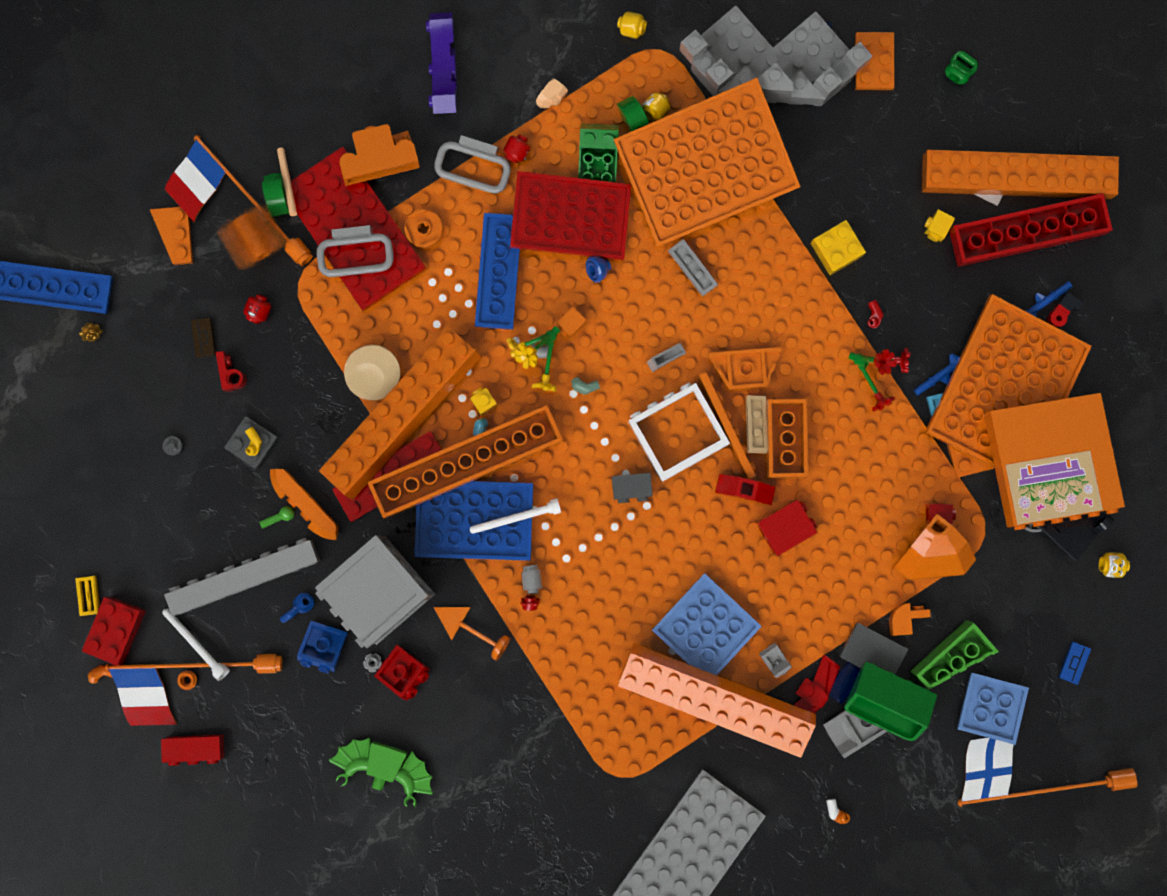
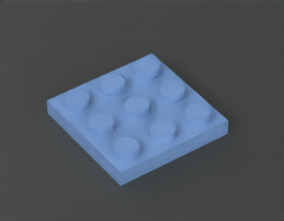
M970 672L957 729L1016 745L1029 688Z

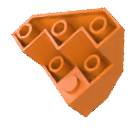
M936 514L894 568L909 580L965 575L976 561V558L967 540L954 526Z

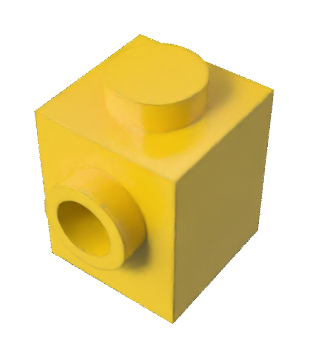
M938 209L933 217L929 216L924 225L926 227L924 233L928 235L927 237L930 240L941 242L945 239L955 218Z
M481 387L475 390L470 398L481 416L498 406L487 388L482 389Z

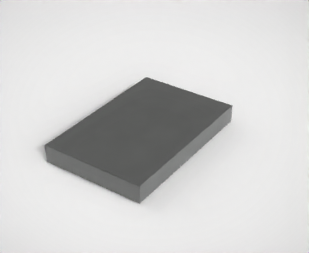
M856 622L839 657L860 668L865 662H868L896 674L908 649Z

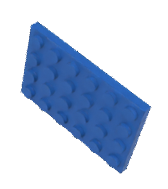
M472 481L417 505L414 557L531 561L532 517L474 534L470 532V527L533 509V483Z

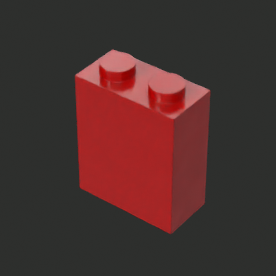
M798 499L756 523L775 557L817 534V524L813 518H808L806 514L808 510L802 501L799 502Z

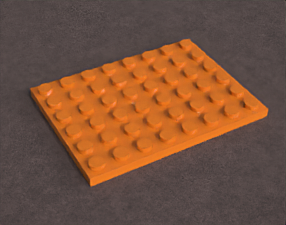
M758 78L613 139L657 247L800 187Z
M993 294L989 295L925 433L995 468L984 414L993 410L1068 398L1092 346Z

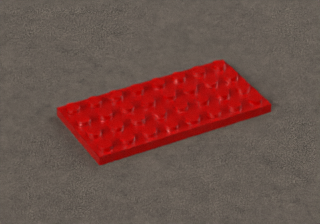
M341 147L293 179L291 185L297 215L318 246L324 240L333 239L331 231L333 229L368 225L373 227V234H384L391 240L394 260L388 270L340 276L361 310L365 311L426 270V267L368 182L364 181L345 186L340 167V158L347 152L344 147ZM381 241L327 247L324 251V255L334 269L383 264L386 261L385 245Z

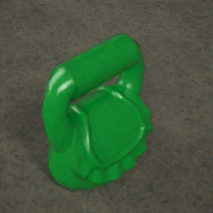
M958 51L952 56L950 63L946 66V76L957 84H965L970 76L977 71L978 62L966 52ZM957 58H961L973 68L969 69V67L958 61Z

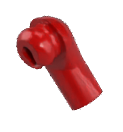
M877 300L868 303L872 313L867 323L871 328H877L884 316Z

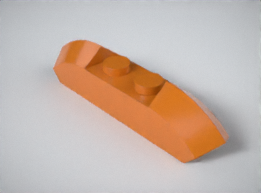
M270 469L271 482L275 492L281 499L288 496L287 501L294 508L297 506L302 511L300 515L307 522L311 521L308 528L323 538L337 540L339 525L287 470Z

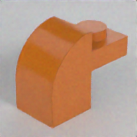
M903 603L892 610L889 617L890 635L913 634L911 619L931 617L930 609H924V606H912L913 610H911L910 603Z

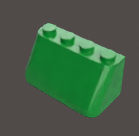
M865 662L860 669L844 708L849 714L900 738L915 741L929 726L937 694L929 689L915 685L909 680L900 678L892 672L883 670L873 663Z

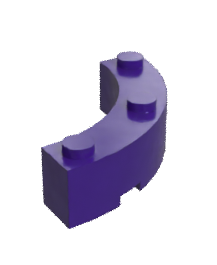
M430 13L429 20H426V30L430 32L432 63H429V75H432V95H429V107H433V114L456 113L455 48H451V43L454 42L453 13Z

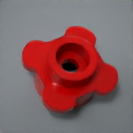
M527 595L521 598L522 602L520 604L522 609L527 611L538 609L540 599L536 598V596Z

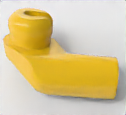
M250 427L245 431L250 439L249 446L245 451L247 455L255 456L260 451L262 440L254 427Z

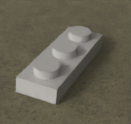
M684 239L668 250V253L702 297L718 286L717 282Z

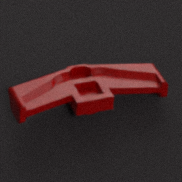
M823 655L814 681L812 682L808 678L804 680L795 693L801 699L793 706L811 713H815L820 708H823L829 700L828 697L840 666Z

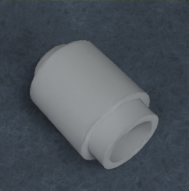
M538 565L523 567V572H521L523 591H527L528 594L539 593V589L543 587L541 571L538 570Z

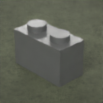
M650 473L612 476L613 498L618 500V503H629V499L637 498V502L649 501L648 497L653 496Z

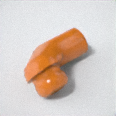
M99 665L90 670L87 675L88 681L92 684L97 683L102 676L112 677L110 671L105 670L104 665Z

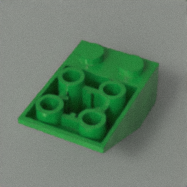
M581 123L578 178L616 182L618 150L613 139L618 138L619 125Z

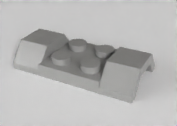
M846 710L823 724L843 758H846L887 732L849 714Z

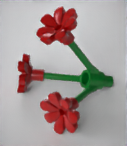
M904 348L900 357H895L893 352H889V349H884L882 353H877L875 357L864 356L860 353H850L849 359L858 365V368L862 371L875 393L874 397L877 402L872 407L873 412L878 409L881 411L885 406L891 405L895 398L893 396L884 398L882 393L878 392L866 371V367L869 362H872L878 368V372L884 375L885 373H891L890 367H896V364H899L901 372L908 373L909 360L907 359L910 358L908 348Z

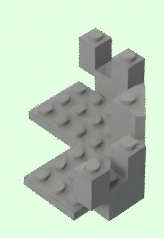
M734 6L702 35L695 29L680 44L681 53L692 64V73L712 96L758 78L768 103L780 102L795 105H824L845 87L853 76L864 68L872 58L870 52L861 42L849 50L816 11L774 47L767 42L737 6Z

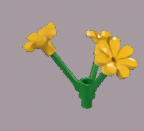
M556 326L551 331L548 330L542 336L526 343L525 341L517 343L514 338H507L509 348L512 350L510 352L512 358L515 357L519 363L523 362L525 369H528L530 365L531 367L537 365L538 356L536 353L544 344L549 347L545 374L542 375V381L532 384L531 388H543L545 391L556 392V386L549 383L550 375H548L552 350L555 344L554 341L560 332V329ZM540 342L535 347L530 346L532 344Z

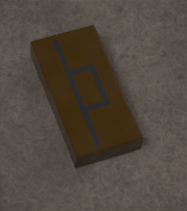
M211 318L191 320L196 358L216 356Z

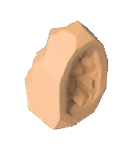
M552 79L537 97L536 104L540 108H550L551 106L558 105L566 96L568 90L559 81Z

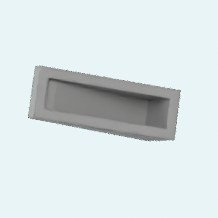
M681 343L652 357L647 361V364L651 371L654 372L686 354Z

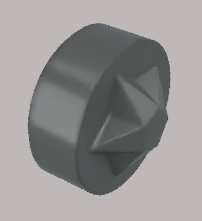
M175 436L167 437L163 442V450L168 455H178L183 450V442Z

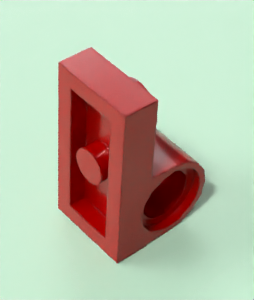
M224 351L216 352L222 390L229 392L243 388L247 382L245 374L239 370L230 369L232 367L230 355H227ZM238 374L240 380L238 383L233 384L232 377Z

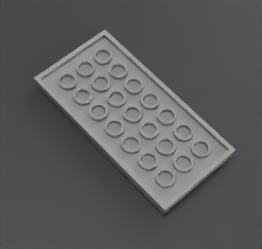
M702 769L612 896H710L766 815Z

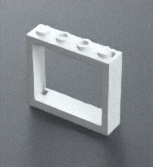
M687 383L680 388L681 391L679 393H669L663 397L664 401L658 404L657 401L647 406L648 410L643 413L639 410L630 415L631 419L628 420L630 427L661 482L730 444L696 383L693 385ZM694 392L720 441L663 471L637 423Z

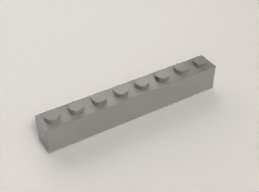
M307 538L296 541L295 546L289 547V545L279 547L277 548L278 552L273 554L270 551L259 555L260 559L255 561L252 558L241 562V566L236 568L234 565L223 569L224 572L218 575L216 572L205 575L206 579L202 581L194 579L187 582L188 586L181 588L179 585L170 588V593L164 594L171 615L178 616L321 562L313 540L307 541Z

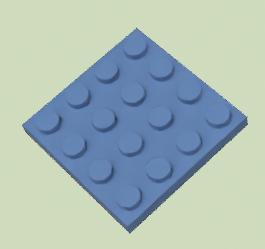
M704 573L658 622L652 631L686 663L717 675L762 626Z

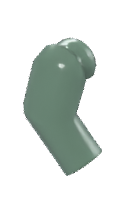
M575 377L571 381L572 388L584 395L600 389L597 380L587 384L581 381L579 377Z

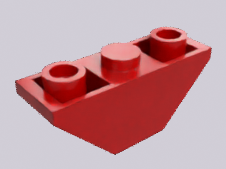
M719 474L715 493L772 506L776 487L750 479Z

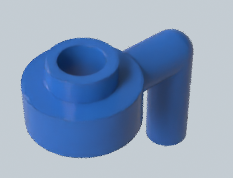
M301 593L293 600L294 607L282 615L280 621L285 623L297 613H307L314 606L312 596L308 593ZM303 599L307 601V605L303 604Z

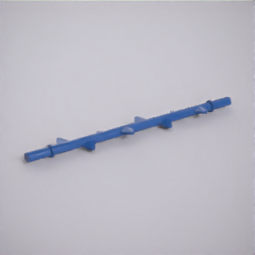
M1067 281L1055 291H1051L1047 296L1037 293L1035 295L1036 304L1026 310V312L1037 317L1039 310L1052 301L1057 300L1059 296L1073 287L1072 284ZM953 353L950 354V364L913 390L914 393L918 396L931 386H935L938 381L948 384L950 373L954 371L960 357Z

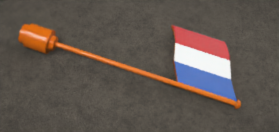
M194 136L195 142L187 157L173 172L165 186L167 193L195 223L201 208L215 193L225 174L257 206L256 208L260 209L263 213L262 207L202 142L200 136ZM282 231L281 236L283 234V238L287 241L285 244L287 254L296 264L306 265L313 257L311 251L299 238L289 239Z
M258 654L257 658L253 659V662L221 664H224L226 667L253 666V669L257 670L258 674L277 673V671H282V656H277V654ZM207 663L119 666L106 664L105 670L110 671L116 684L122 709L130 726L177 725L169 707L164 684L156 668L210 666Z

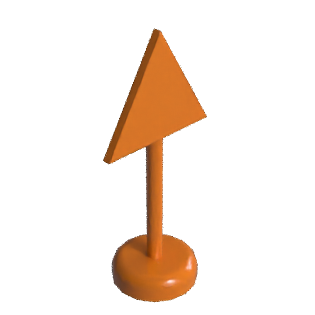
M434 607L451 640H453L461 626L494 646L491 657L496 661L500 659L510 642V637L503 635L496 643L463 623L471 607Z

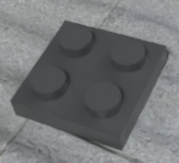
M245 416L224 448L253 468L258 469L278 437ZM250 427H254L262 440L260 451L255 456H249L245 451L250 443V439L245 431Z

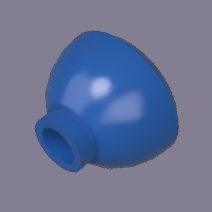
M592 256L586 261V272L595 283L601 282L607 276L608 271L611 270L610 262L603 258Z

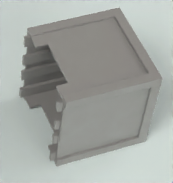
M375 535L315 587L317 590L315 594L321 601L325 599L332 607L330 612L335 617L340 616L343 620L341 625L347 631L352 630L358 637L355 641L361 648L364 646L369 648L372 644H379L435 595L388 538L380 535Z

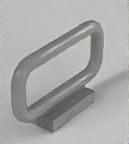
M462 135L459 143L449 141L440 146L434 165L436 173L443 179L494 194L500 193L505 189L511 173L510 163L507 159L498 155L499 147ZM453 149L501 164L503 166V173L500 183L497 186H492L444 171L442 163L446 151Z
M370 225L331 230L333 239L322 241L317 248L319 270L327 277L383 272L392 266L394 260L393 245L389 237L379 233L373 234V227ZM381 241L385 245L386 261L383 264L333 270L328 269L325 265L324 251L327 247Z

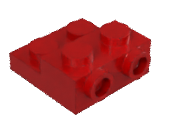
M396 645L374 677L401 699L408 701L409 698L412 699L416 696L418 685L428 679L430 668L409 654L401 646Z

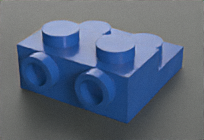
M310 621L297 654V660L304 667L310 668L311 665L319 667L318 670L323 673L335 672L347 632Z

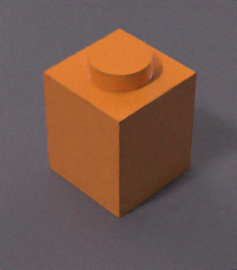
M572 307L557 322V326L560 329L559 333L563 337L568 336L571 339L587 321Z

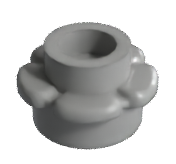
M376 653L367 654L363 661L364 668L368 669L369 672H376L382 666L380 655Z

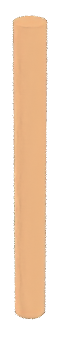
M278 148L277 154L290 216H296L297 210L284 148Z

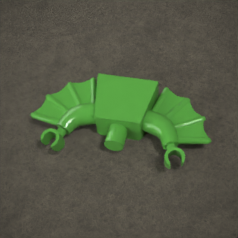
M370 738L361 741L353 739L349 745L339 746L336 756L329 759V762L345 770L344 774L336 778V782L340 777L345 778L346 781L341 787L347 784L349 776L361 770L367 771V775L374 777L372 788L377 790H383L385 781L393 782L396 780L401 783L405 794H407L404 800V805L407 808V802L410 799L414 801V807L417 805V801L412 793L433 794L430 787L432 776L426 771L425 761L419 760L414 752H411L407 757L409 752L373 741L370 746Z

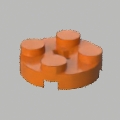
M421 209L409 215L404 231L409 242L415 247L430 248L441 240L443 225L438 215ZM424 224L425 227L429 226V229L425 234L423 232H419V229H421L420 225Z

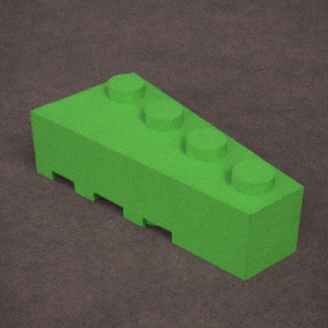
M966 620L916 665L910 673L923 687L931 689L950 679L951 676L958 672H963L969 666L979 663L984 658L994 655L999 651L973 622Z

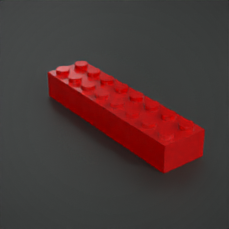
M1102 193L955 225L949 230L957 266L960 267L1108 234L1113 229L1105 196Z

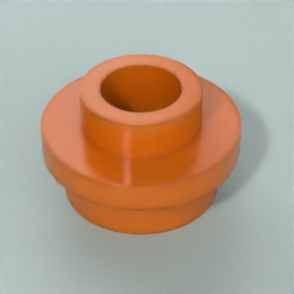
M189 670L181 672L177 679L179 687L184 690L194 688L197 684L196 674ZM187 676L191 679L189 684L185 682Z

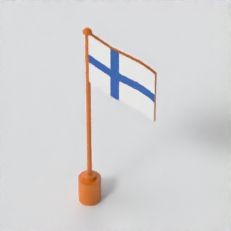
M992 738L974 739L969 741L967 747L965 784L962 798L958 800L957 804L962 807L964 804L1106 784L1112 791L1137 787V778L1134 769L1129 768L1108 771V776H1105V780L1008 794L1012 777L1014 744Z

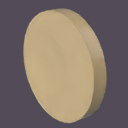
M376 344L364 345L354 350L348 357L344 368L345 381L349 389L362 399H383L398 384L400 380V365L396 356L386 347Z

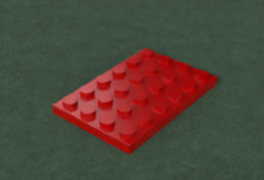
M517 171L510 248L585 257L597 256L603 259L624 261L631 184Z

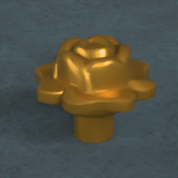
M86 323L81 327L82 331L79 332V335L83 341L92 342L100 338L103 330L100 329L99 324Z

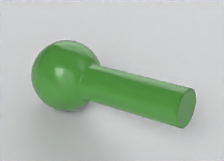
M284 506L280 509L279 513L260 521L259 524L263 529L281 520L290 521L294 518L295 511L290 506Z

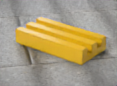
M96 575L75 578L79 615L97 614L100 603ZM89 580H91L94 611H93V609H92V600H91V592H90V583H89ZM82 581L85 583L87 612H85Z

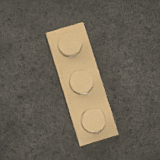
M747 395L745 397L747 453L766 454L768 452L766 396Z

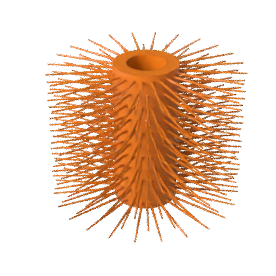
M255 212L244 213L235 220H227L233 221L230 222L232 225L229 224L228 228L225 227L227 234H222V237L227 235V238L230 237V240H233L232 242L235 243L233 245L236 247H231L234 249L232 251L240 253L236 256H238V259L244 260L247 266L253 260L254 262L269 257L272 252H275L274 249H279L277 246H279L280 241H276L277 239L272 236L271 228L268 229V226L263 223L266 220H271V217L269 219L265 216L264 220L263 216L258 212L256 214Z

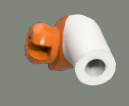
M835 798L826 800L829 817L839 824H845L850 821L849 814L837 808Z

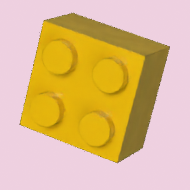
M847 220L814 238L810 243L829 275L853 263L866 253Z

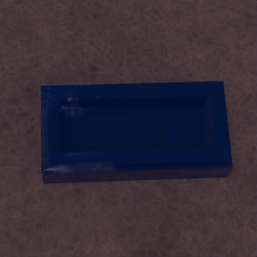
M847 661L836 676L829 696L842 704L851 692L860 670Z

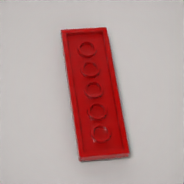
M432 431L427 432L397 450L371 480L441 451L442 448ZM368 484L353 500L345 496L336 487L332 489L350 522H354L378 507Z

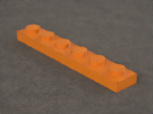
M706 372L700 374L698 378L730 442V446L746 479L756 477L755 472L757 470L752 461H748L746 457L748 455L747 449L738 440L740 434L737 428L732 427L730 423L732 418L728 409L724 410L721 404L724 402L720 392H715L713 377L711 374L707 375Z

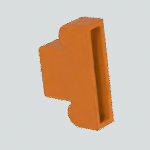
M388 124L377 127L368 126L364 130L353 132L352 137L357 155L346 153L340 158V167L345 186L420 168L414 144L410 140L404 139L399 141L397 145H394Z

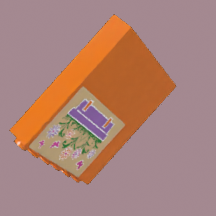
M1101 393L993 410L984 414L1007 528L1014 527V530L1026 529L1027 524H1033V527L1045 525L1044 521L1050 520L1051 524L1061 523L1063 518L1069 517L1070 521L1082 519L1081 515L1088 514V518L1100 516L1102 511H1106V514L1118 513L1119 508L1125 507Z

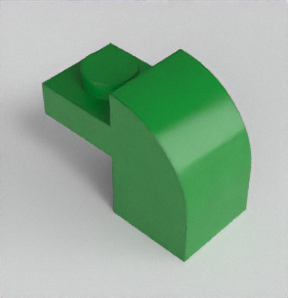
M634 96L616 104L622 120L626 123L630 132L648 125L647 116Z
M273 173L264 176L262 187L270 217L289 214L282 174Z

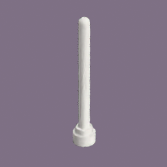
M558 499L550 500L545 506L471 526L470 532L473 534L545 513L559 514L561 509Z
M164 609L163 615L212 668V675L217 681L222 680L230 670L224 664L217 663L177 617L172 616L169 609Z

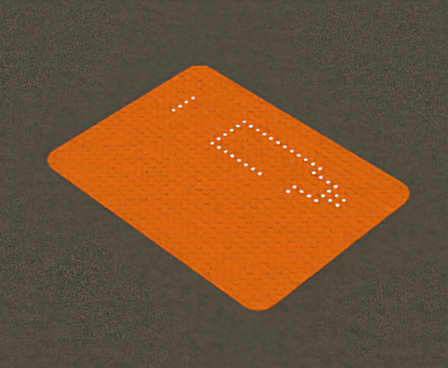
M645 49L632 54L562 99L558 105L551 106L492 144L499 147L498 155L504 158L506 154L503 152V149L510 136L517 137L520 134L528 138L527 143L531 145V150L524 162L516 164L507 159L511 166V173L508 183L502 192L496 194L488 193L441 177L388 211L406 239L404 227L409 215L421 209L431 211L438 215L442 222V238L436 245L430 248H417L409 242L426 267V270L365 311L361 310L340 277H327L320 272L317 257L304 268L298 282V298L302 309L343 373L346 361L354 350L364 345L376 344L386 347L396 356L400 365L401 380L448 327L481 356V359L400 448L432 431L443 450L474 437V423L478 419L485 418L488 421L485 432L543 406H548L563 441L560 444L474 481L533 483V509L545 506L550 500L557 498L561 513L556 515L545 513L532 517L531 561L464 560L593 760L605 772L616 777L634 778L650 771L718 726L618 686L620 676L634 643L686 663L652 629L704 573L762 626L717 676L766 694L847 641L856 622L868 627L942 578L909 580L894 568L928 526L926 524L927 504H953V509L956 510V519L953 520L951 525L967 540L973 554L980 549L985 537V519L979 505L960 477L956 478L954 468L934 438L925 433L926 426L892 375L880 374L874 363L869 362L866 371L878 392H881L884 398L891 396L895 398L891 405L885 406L881 411L879 409L875 412L872 411V407L877 402L874 397L875 393L862 371L858 368V365L849 359V355L853 352L855 354L860 353L864 356L875 357L877 353L774 199L657 247L619 152H617L616 183L631 184L624 261L604 259L610 262L611 270L608 271L607 276L601 282L595 283L586 272V261L589 257L520 249L513 330L475 327L484 213L513 215L517 171L578 178L581 123L619 125L618 137L629 133V128L622 120L616 104L631 96H634L642 107V104L651 94L659 93L666 95L669 99L670 111L664 117L706 100L685 66L674 55L660 49ZM474 156L450 171V173L497 186L502 177L503 166ZM420 225L421 229H419V232L427 233L429 226ZM683 239L718 284L717 287L703 297L668 253L669 249ZM325 256L326 267L333 270L334 268ZM574 307L586 319L587 323L571 339L568 336L563 337L560 333L556 336L557 339L554 341L555 344L552 350L548 374L550 375L549 383L556 386V392L545 391L543 388H531L532 384L542 381L547 358H538L535 367L530 365L528 369H525L523 362L519 363L515 357L512 358L510 354L512 350L509 348L507 338H514L517 343L523 341L526 343L538 338L548 330L551 331L554 326L558 327L557 322ZM681 343L686 354L654 372L651 371L647 364L648 360ZM782 347L769 384L763 388L728 390L708 358V353ZM706 372L707 375L711 374L713 377L715 392H720L724 401L721 404L724 410L728 409L732 418L730 423L732 427L737 428L740 434L738 440L747 449L745 397L747 395L766 396V401L768 399H807L808 477L767 478L766 454L748 453L746 455L748 461H752L757 470L755 472L756 477L750 480L776 487L772 506L715 493L719 474L746 479L729 444L661 482L628 423V420L631 419L630 415L639 410L641 413L648 410V405L655 401L658 404L664 401L663 397L671 392H674V394L681 391L680 388L687 383H691V385L696 383L721 426L698 378L700 374ZM575 377H579L581 381L587 384L597 380L600 389L584 395L572 388L571 381ZM481 387L482 389H488L498 405L483 416H481L470 399L473 396L472 393ZM694 392L637 423L663 471L720 441ZM360 398L369 413L383 400H365ZM651 474L653 496L648 497L649 501L637 502V498L629 499V503H618V500H614L612 476ZM798 499L799 502L802 501L808 510L806 512L808 518H813L817 524V534L775 557L756 523ZM538 565V570L541 571L543 588L539 589V593L528 594L527 591H523L521 572H523V567ZM527 595L536 596V598L540 599V605H538L537 610H524L520 604L522 602L521 598ZM774 642L792 666L787 673L778 678L772 674L759 655L760 652Z

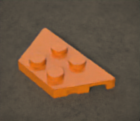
M782 347L708 353V358L728 390L763 388L769 384Z

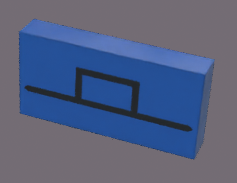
M1071 641L1058 678L1078 685L1091 648Z

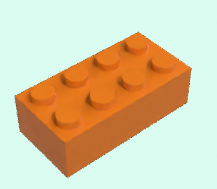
M768 399L766 401L768 452L766 453L767 478L808 477L807 399Z

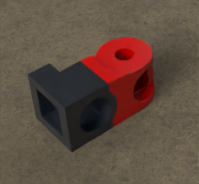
M1069 292L1063 294L1048 315L1047 323L1056 328L1065 325L1072 310H1079L1083 302Z

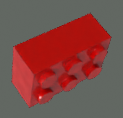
M104 597L82 652L116 666L124 665L146 611L116 598Z

